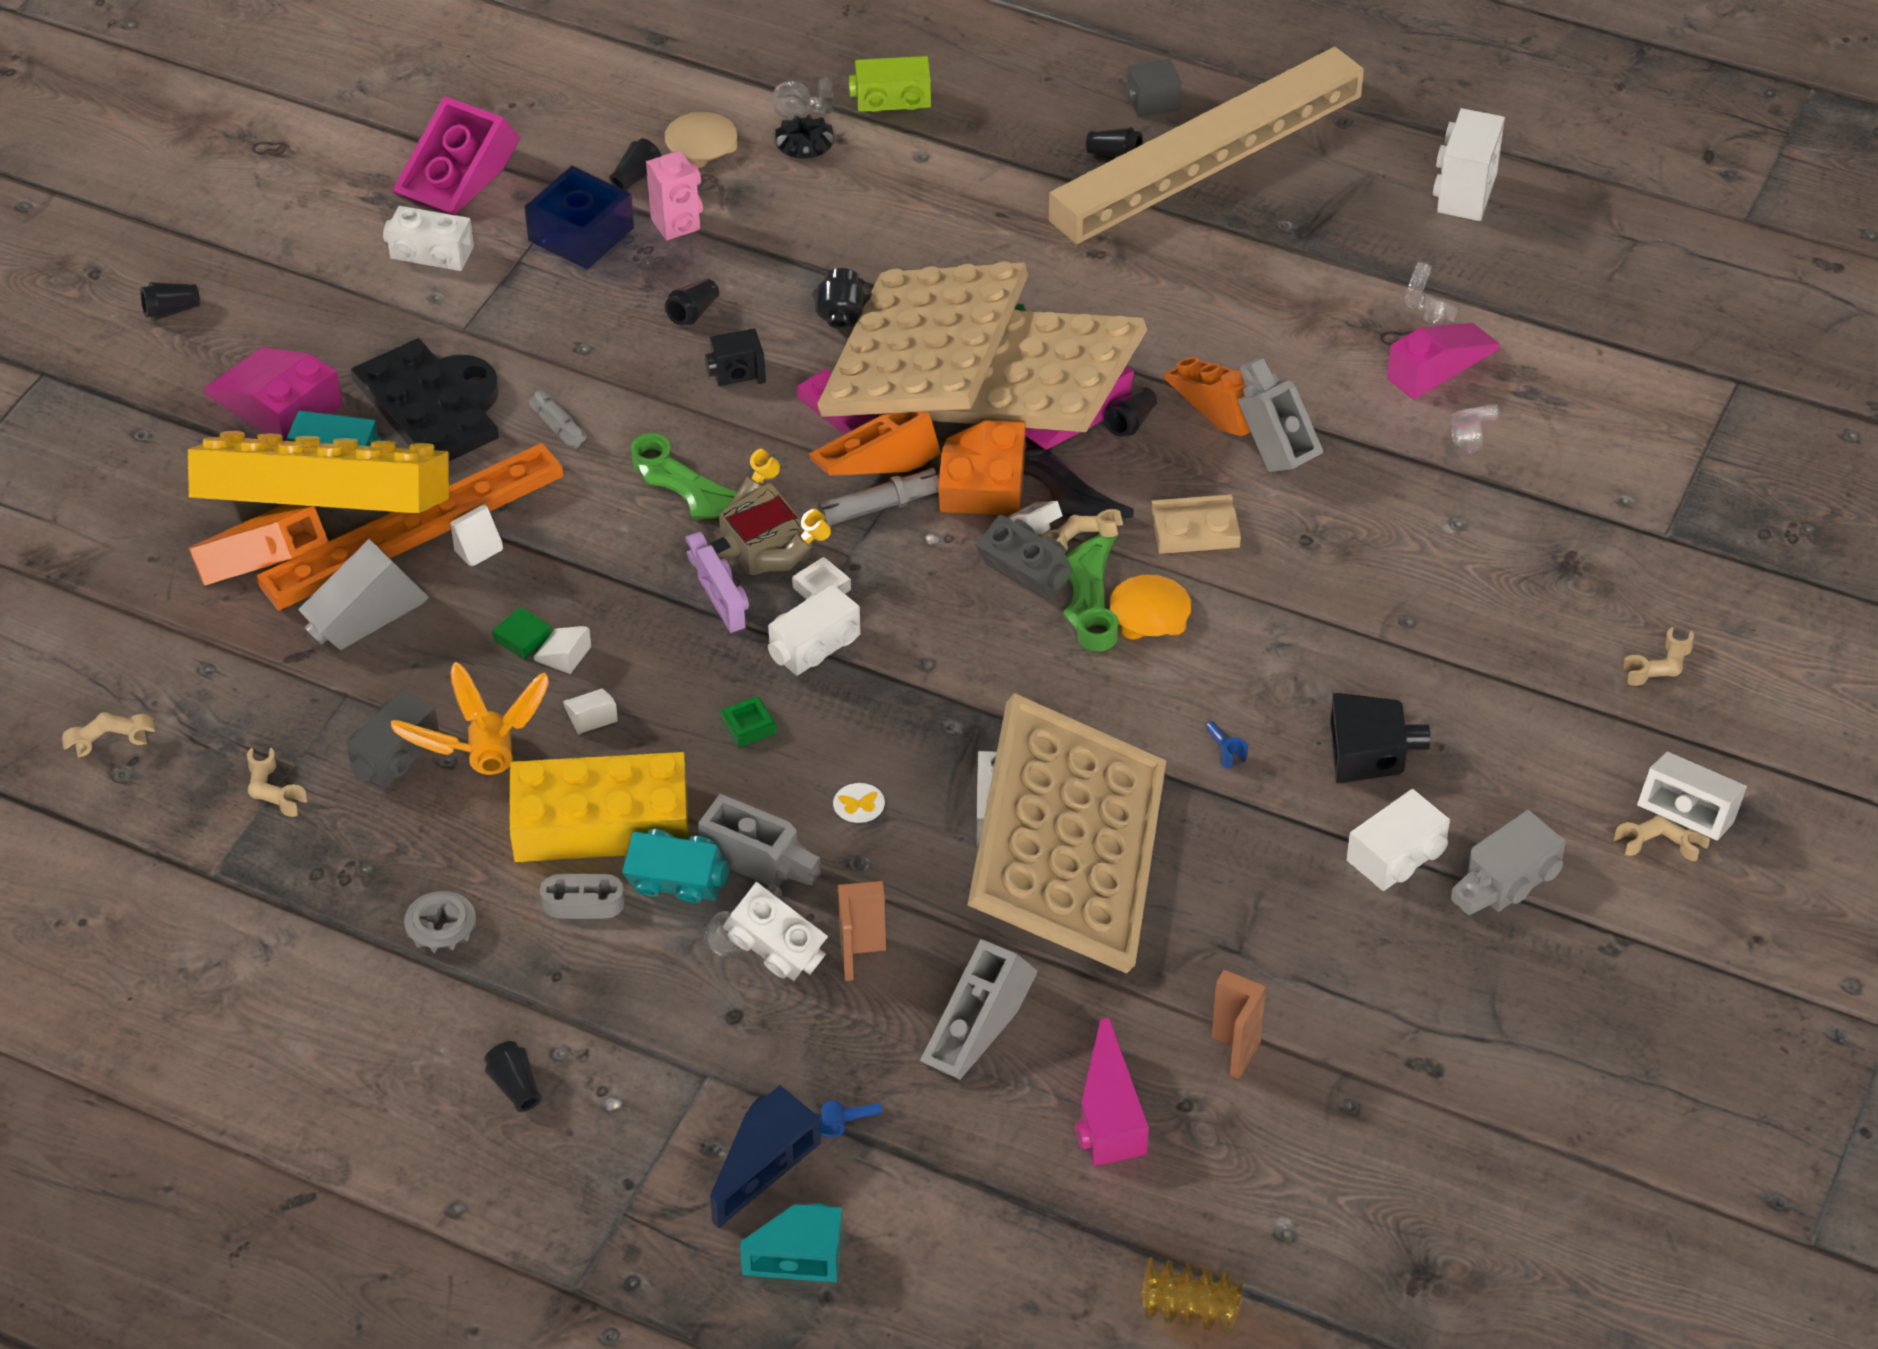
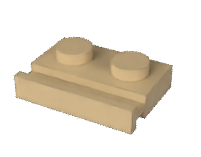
M1232 494L1152 500L1151 513L1154 519L1159 554L1240 548L1241 535L1235 507H1233Z

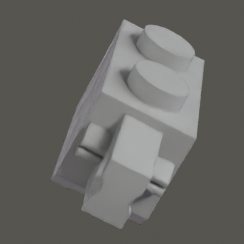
M1264 358L1252 359L1239 366L1246 387L1243 388L1245 396L1237 400L1268 472L1294 469L1324 453L1296 386L1290 380L1280 381L1275 373L1272 374Z
M719 794L698 823L699 836L711 839L716 843L726 861H728L729 869L777 889L781 882L787 879L812 886L821 874L820 857L805 850L806 847L798 842L797 830L789 821Z
M1526 810L1471 848L1468 873L1452 888L1451 900L1468 915L1489 905L1497 912H1500L1512 902L1514 904L1521 902L1532 888L1544 880L1546 882L1551 881L1559 874L1564 864L1562 859L1566 841L1530 810Z

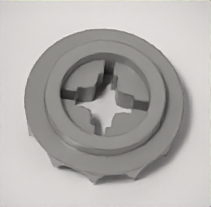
M435 891L419 897L409 906L404 917V926L407 937L414 941L417 948L426 946L435 954L438 948L449 947L453 951L456 943L460 941L468 942L471 930L476 928V914L473 905L464 896L451 891ZM445 913L448 923H445L442 929L435 930L434 924H437L439 918H442V914Z

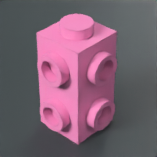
M681 150L646 161L651 220L664 239L667 241L700 230L699 214L703 212V205L697 190V185L701 184V176L694 162L689 163Z

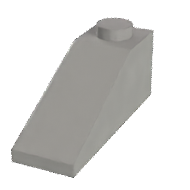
M980 939L920 1062L961 1080L1017 1014L1038 971L1018 954Z

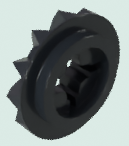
M810 114L805 118L794 115L792 121L782 120L781 127L775 129V142L778 149L790 157L801 159L814 158L824 154L832 147L834 142L832 125L825 123L824 117L813 119ZM802 133H805L807 136L809 135L810 140L806 136L804 137Z

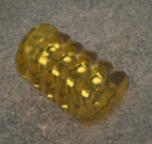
M1149 1256L1141 1297L1145 1316L1147 1319L1153 1320L1161 1307L1163 1308L1166 1323L1171 1324L1179 1311H1182L1184 1325L1191 1327L1197 1316L1201 1315L1203 1328L1208 1331L1212 1329L1217 1318H1220L1223 1333L1229 1334L1239 1317L1245 1274H1243L1237 1286H1232L1230 1271L1224 1270L1219 1281L1215 1283L1212 1279L1210 1267H1205L1199 1279H1194L1192 1266L1186 1263L1180 1275L1177 1276L1174 1274L1172 1260H1167L1161 1271L1156 1272L1153 1257Z

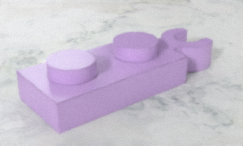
M702 532L686 536V542L691 549L686 551L688 559L698 570V579L730 633L744 629V610L749 609V603L742 586L736 587L733 583L732 572L726 559H719L711 545L708 546Z

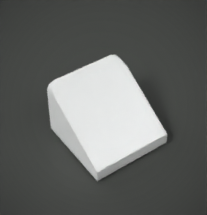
M485 504L450 522L454 551L469 566H475L502 551V540Z
M585 626L554 629L534 655V661L571 674L591 648L590 629Z
M603 688L563 701V705L578 735L618 722L616 703Z

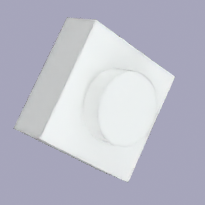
M1058 501L1035 502L1006 518L1013 522L1016 519L1023 520L1033 528L1036 535H1039L1051 528L1050 522L1063 515Z
M822 557L792 577L793 588L805 599L831 584H834L844 594L851 590V579L825 557Z

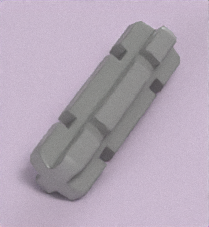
M537 390L534 396L529 398V406L536 413H539L541 419L556 434H559V437L566 445L576 449L586 440V432L579 425L577 426L573 418L559 404L557 405L556 401L544 390Z

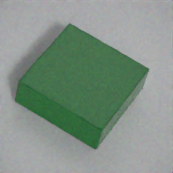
M519 607L492 630L495 642L522 659H525L543 644L552 633L551 625L522 607Z
M759 696L720 710V720L738 748L777 734L776 722Z

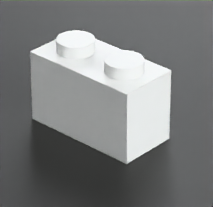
M1667 751L1650 767L1637 806L1718 841L1734 824L1747 786Z
M1411 789L1350 832L1347 861L1384 892L1396 882L1406 881L1417 867L1429 859H1437L1445 851L1448 845L1447 837L1450 819L1414 789Z

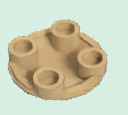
M693 112L680 116L669 124L665 131V145L672 153L681 150L689 163L694 162L697 168H701L707 165L709 160L721 157L726 153H732L737 149V129L729 119L720 114Z

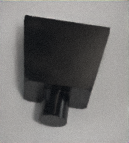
M1333 693L1330 729L1336 783L1400 775L1405 769L1407 750L1430 749L1429 724H1405L1403 704L1399 700Z

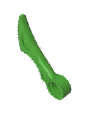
M642 434L635 438L631 444L633 468L642 474L647 485L666 487L680 494L689 506L692 519H719L722 511L726 509L737 493L706 479L671 457L669 440L660 434ZM646 450H657L661 453L659 457L654 459H647L641 456Z
M1098 534L1083 542L1066 555L1073 569L1069 574L1068 581L1072 585L1074 594L1069 606L1063 611V615L1077 631L1079 644L1090 651L1108 650L1118 640L1119 621L1112 611L1105 608L1104 595L1105 565L1118 535L1103 537ZM1094 625H1102L1108 630L1104 633L1095 634L1087 629Z

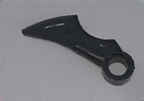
M1026 436V442L1032 441ZM1042 447L1037 449L1026 448L1024 474L1040 480L1051 490L1054 501H1058L1062 515L1097 516L1102 511L1116 509L1120 511L1122 519L1134 516L1133 508L1104 496L1078 478L1052 453V447L1047 450Z

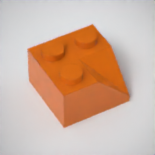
M984 420L946 438L941 454L938 486L940 512L982 515L1001 514L1009 516L1021 510L1026 450L1025 422Z

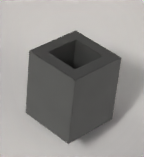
M1171 59L1128 66V81L1123 83L1125 101L1127 104H1132L1138 117L1179 110L1181 80Z

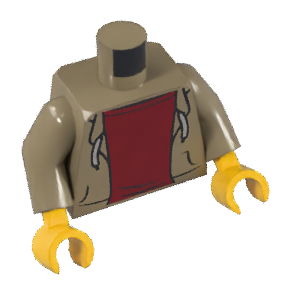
M758 449L750 458V465L755 470L753 476L748 475L734 498L719 516L721 538L708 543V546L711 545L720 560L726 559L728 562L736 559L745 572L753 576L767 571H789L793 569L798 562L811 558L812 541L814 539L823 541L831 533L830 526L824 521L825 516L817 509L807 511L801 519L771 482L765 485L762 483L764 479L776 477L779 474L780 465L774 457L769 459V454L764 449Z

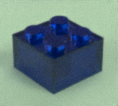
M570 166L524 206L528 241L587 270L634 229L631 193L574 166Z

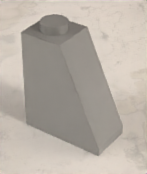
M368 539L298 610L309 621L304 628L320 644L323 645L329 640L341 651L422 605L429 596Z

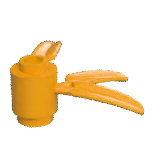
M455 662L450 671L454 693L464 718L467 721H472L467 731L468 744L459 742L456 737L399 720L391 721V727L397 735L417 746L445 755L452 754L454 749L469 752V762L475 771L486 775L498 774L508 769L510 762L513 760L510 729L512 727L516 729L523 728L533 716L546 693L549 684L548 676L545 672L539 674L523 691L507 713L502 716L499 713L487 711L467 670L460 663Z

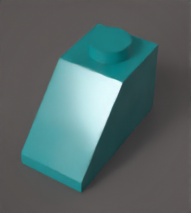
M822 1203L811 1205L794 1204L741 1241L742 1276L837 1283L843 1241L842 1208L830 1207Z

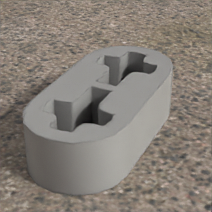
M555 874L546 878L541 883L539 889L542 909L552 918H612L618 915L625 905L623 883L619 878L609 874ZM558 893H565L563 899H556ZM602 893H610L607 899L600 900Z

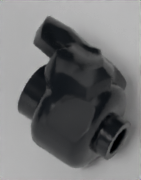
M847 268L832 269L828 272V276L818 285V288L812 292L815 300V311L821 319L827 321L830 327L845 329L850 327L851 323L857 322L859 316L863 313L865 304L872 296L869 290H865V281L858 278L857 272Z

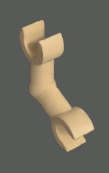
M1110 509L1102 511L1097 516L1072 515L1060 528L1046 531L1040 537L1046 539L1047 536H1050L1059 541L1066 550H1068L1067 542L1081 532H1099L1103 537H1114L1118 535L1117 526L1123 525L1121 513L1119 510Z
M1673 627L1667 631L1665 648L1668 654L1666 659L1648 661L1640 655H1630L1624 658L1623 670L1629 671L1627 684L1639 686L1646 683L1649 677H1676L1680 675L1683 669L1684 656L1691 653L1693 648V631H1690L1688 639L1684 641H1678L1673 638Z
M102 712L86 726L73 727L66 730L62 735L63 748L66 750L77 743V757H84L91 752V743L106 732L128 735L131 743L145 745L147 741L144 730L154 732V721L147 714H137L126 718L112 715L109 712Z
M272 747L270 748L269 757L266 760L256 761L254 760L253 748H251L247 753L248 767L251 772V780L248 785L250 797L279 805L280 811L286 816H298L296 803L291 800L306 803L305 789L294 784L283 788L268 784V775L276 768L274 750Z
M1656 815L1653 819L1640 825L1628 822L1623 823L1617 827L1614 841L1625 837L1633 839V841L1627 843L1625 855L1631 856L1640 852L1643 842L1658 835H1664L1680 845L1681 854L1691 861H1697L1699 849L1690 843H1697L1701 847L1708 849L1710 837L1692 829L1687 830L1676 822L1660 815Z

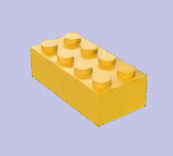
M684 752L510 762L509 830L514 862L627 856L632 833L648 834V831L651 829L668 832L677 839L689 840Z

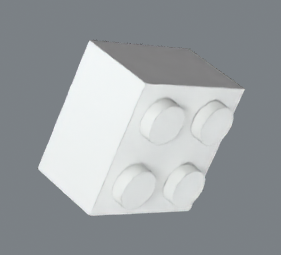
M1461 108L1456 123L1449 122L1445 136V144L1448 145L1440 146L1436 167L1442 168V174H1437L1433 189V196L1439 197L1438 213L1477 221L1482 220L1498 173L1505 117Z

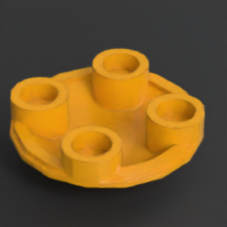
M1143 574L1128 578L1116 586L1110 596L1109 610L1117 616L1121 626L1120 631L1128 639L1135 640L1142 636H1161L1165 634L1179 635L1186 629V621L1191 614V599L1186 589L1175 580L1160 575Z

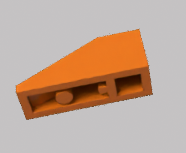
M926 411L885 413L809 453L810 460L829 476L909 472L912 469L923 467L929 460L941 455L930 414Z

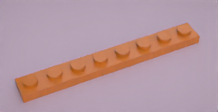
M540 443L449 485V500L421 513L391 512L326 544L258 574V585L277 611H280L312 596L368 539L389 558H393L450 531V522L483 504L488 507L490 512L563 478L562 465L545 445Z

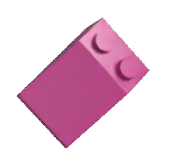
M444 96L392 191L396 195L443 213L456 215L504 169L520 140V136L503 117Z
M259 348L204 387L205 394L264 434H281L282 441H287L298 411L331 414L343 405L336 370L310 353L274 348Z

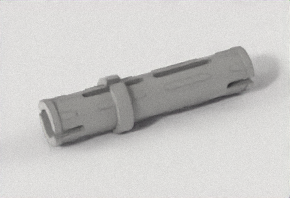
M934 468L903 478L897 475L890 477V482L843 497L818 503V509L825 516V522L831 527L840 522L893 506L902 508L907 506L909 501L934 493L937 494L939 493V479L935 475L936 471Z

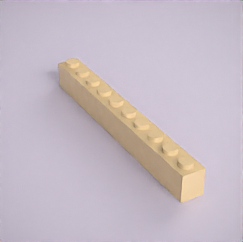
M1337 47L1316 55L1294 68L1288 69L1284 73L1049 192V222L1077 245L1360 98L1364 68Z

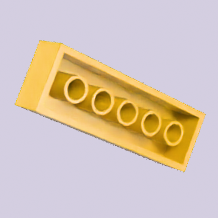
M241 431L220 432V437L204 438L203 444L188 449L189 497L421 513L449 500V452L434 451V445L428 443L410 444L409 449L396 448V442L374 441L371 442V446H358V440L351 438L334 439L333 444L320 443V437L299 436L295 437V441H282L281 434H259L257 439L245 438V433Z

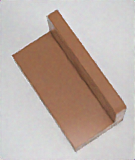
M883 881L838 885L840 945L845 981L854 980V953L886 951Z
M1223 970L1216 982L1212 1038L1232 1046L1230 1076L1239 1080L1261 1042L1266 986Z

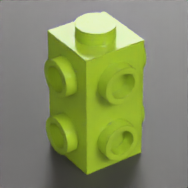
M928 56L855 60V75H849L850 97H857L858 112L931 108V79Z

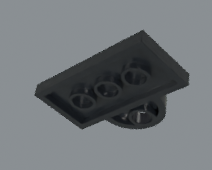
M417 338L351 368L353 381L408 445L416 443L433 444L434 451H448L449 461L499 438L498 427L485 413L492 407L498 397L497 375L494 368L481 358L471 355H452L437 359L421 339ZM473 377L484 378L478 382L467 381Z

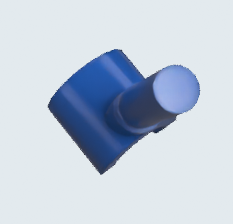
M1214 721L1207 723L1206 729L1222 750L1220 756L1221 765L1225 768L1232 767L1234 759L1231 753L1237 754L1242 762H1246L1248 754L1247 743L1238 737L1227 738Z
M827 1101L821 1108V1116L819 1118L820 1135L828 1138L840 1136L845 1131V1121L882 1114V1106L880 1103L844 1108L838 1101Z

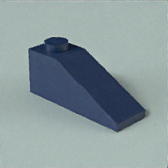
M781 1085L767 1096L762 1095L757 1098L746 1112L710 1195L712 1223L718 1228L821 1144L819 1116Z

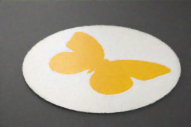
M854 783L841 788L833 800V807L837 815L852 823H865L874 820L882 813L885 806V799L881 791L866 783Z

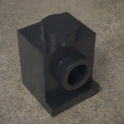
M755 328L710 337L711 353L705 354V364L708 376H715L718 386L757 379L758 384L766 383L764 352Z

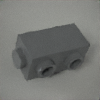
M1000 514L975 544L987 566L1046 600H1049L1056 590L1061 589L1066 584L1069 574L1073 570L1065 556L1067 550L1059 541L1050 536L1043 539L1036 535L1033 528L1021 519H1016L1013 522Z
M403 689L390 701L385 702L379 708L377 714L363 728L357 729L347 742L350 766L354 774L361 780L371 781L384 789L397 777L404 775L409 769L410 764L424 750H427L397 735L391 727V721L399 720L439 732L435 706Z

